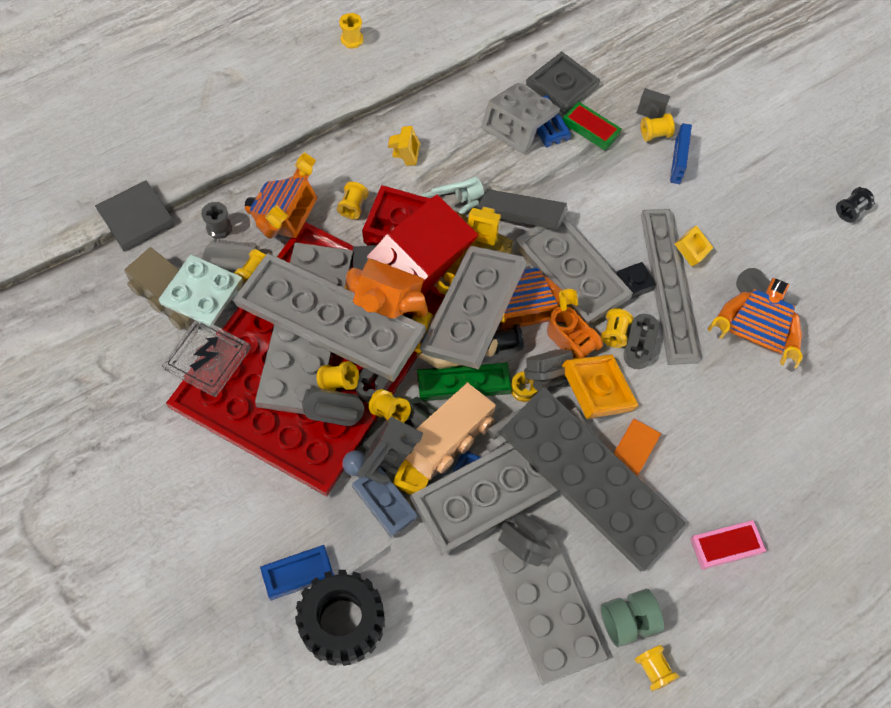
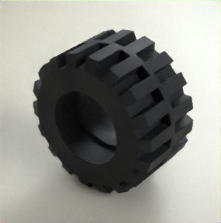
M338 569V575H332L331 571L325 572V578L320 581L317 577L311 581L312 587L310 589L305 587L302 591V601H297L296 610L298 615L295 616V621L299 630L298 633L308 651L312 652L318 660H326L329 665L336 666V662L342 663L343 666L351 665L350 661L357 659L360 662L365 659L364 655L368 651L372 653L376 649V642L381 640L383 636L382 630L385 627L383 603L378 590L373 588L372 582L368 578L365 580L361 579L360 573L353 571L352 575H347V571ZM337 601H349L356 604L361 610L362 618L359 625L352 632L342 636H335L325 632L321 626V617L325 609Z

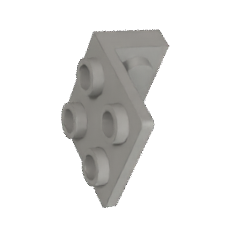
M516 83L489 100L481 128L522 154H525L530 150L537 128L556 116L560 108L554 105L548 98L541 97L531 91L528 86Z

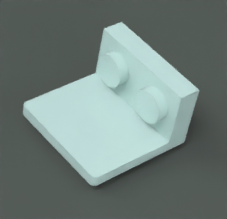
M190 254L160 296L159 302L167 308L211 327L228 302L234 301L233 299L244 286V281L241 276Z

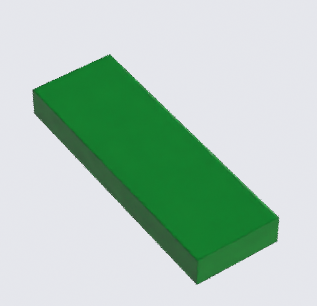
M508 362L481 364L479 369L466 366L444 369H417L419 398L423 401L450 399L467 382L484 396L508 395L512 391Z

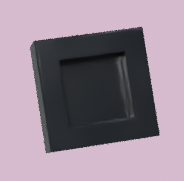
M643 262L616 272V275L633 292L631 299L655 289L656 283Z

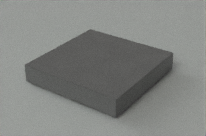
M562 51L529 76L526 81V85L541 97L548 95L552 103L560 108L559 111L563 114H566L600 84L599 78Z
M147 180L95 205L98 213L123 251L175 224L173 218Z

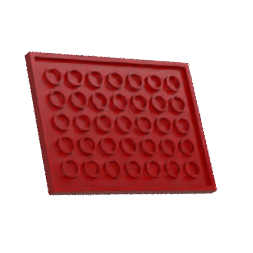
M305 222L297 238H290L277 257L290 263L295 243L353 250L354 246ZM432 286L424 297L428 312L435 315L445 295L439 293L437 288ZM238 307L220 333H218L217 336L219 337L216 347L214 348L212 345L206 350L219 354L195 372L192 368L188 374L195 378L186 375L166 404L169 409L327 497L344 472V456L350 451L359 449L379 416L372 414L369 410V403L363 401V416L359 422L352 426L311 420L305 414L256 407L255 400L274 324ZM406 312L402 315L412 319L414 314L413 312ZM222 334H224V335H226V336H228V337H230V338H232V339H234V340L240 342L241 344H239V343H237V342H235V341H233V340H231V339H229V338L223 336ZM414 351L395 381L387 389L393 395L418 358L417 352ZM333 353L330 365L333 367L340 366L342 362L349 360ZM353 363L354 365H356L360 374L364 368ZM376 378L370 385L364 383V391L367 392L369 389L375 390ZM197 379H199V380H201V381H203V382H205V383H207V384H209V385H211V386H213L215 383H216V385H215L214 387H210V386H208V385H206V384H204V383L198 381ZM342 387L335 390L357 396L356 389L346 390Z

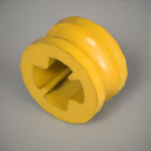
M524 371L517 373L513 377L511 394L520 402H529L538 391L533 386L534 380L524 377ZM520 383L523 385L531 384L530 391L526 388L522 391L519 390Z

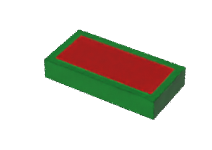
M578 102L563 117V121L568 128L604 151L620 136L622 128L581 102Z

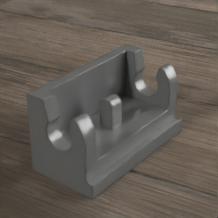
M390 417L366 451L357 476L361 478L365 476L382 485L388 484L391 479L380 474L378 468H384L386 471L396 474L400 465L412 453L416 444L420 442L423 433Z

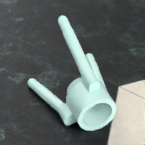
M472 177L462 182L433 188L431 192L420 195L432 198L436 194L441 196L455 192L461 203H467L457 212L460 216H463L470 209L479 205L478 199L484 196V189L481 181L477 177Z

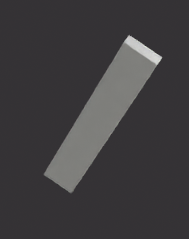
M642 210L641 220L651 275L656 283L654 292L668 365L697 364L700 357L679 251L674 245L677 241L671 210Z

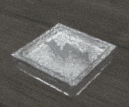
M195 320L163 362L162 367L165 371L216 397L251 348L249 343L214 325L209 327Z

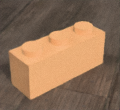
M467 382L416 429L422 432L423 436L420 442L413 448L412 453L406 457V460L429 480L438 472L441 474L445 473L452 465L453 458L459 452L462 454L466 453L473 445L474 438L480 432L482 434L487 433V429L493 426L496 404Z

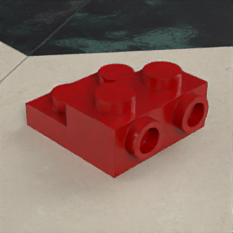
M381 185L362 229L363 243L367 246L378 245L390 231L431 198Z

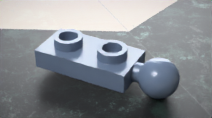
M358 450L348 452L343 458L345 472L351 476H357L365 454ZM378 468L380 474L387 476L382 468ZM357 476L359 479L352 483V488L390 538L417 519V513L391 480L388 484L382 485L365 476L363 478Z

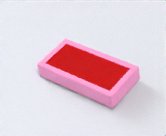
M754 520L694 535L690 539L702 570L761 555L766 552Z

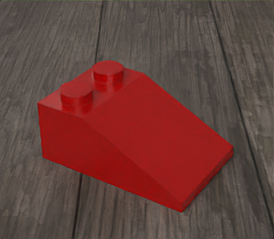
M436 194L390 231L370 252L367 258L424 278L420 292L425 295L480 235Z

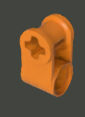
M559 306L552 312L547 326V335L560 349L571 350L573 359L585 358L592 351H598L603 347L599 334L589 327L575 310L567 307V310L562 311ZM557 322H563L568 327H560Z

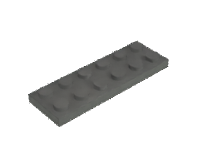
M545 387L499 431V434L640 572L644 571L685 525V522Z

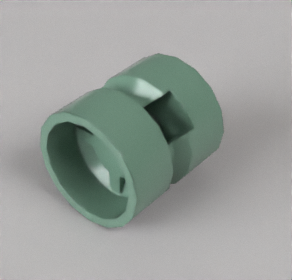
M647 588L629 594L627 601L619 597L601 604L604 626L616 647L635 642L638 634L646 638L664 631V621L660 607L653 593Z

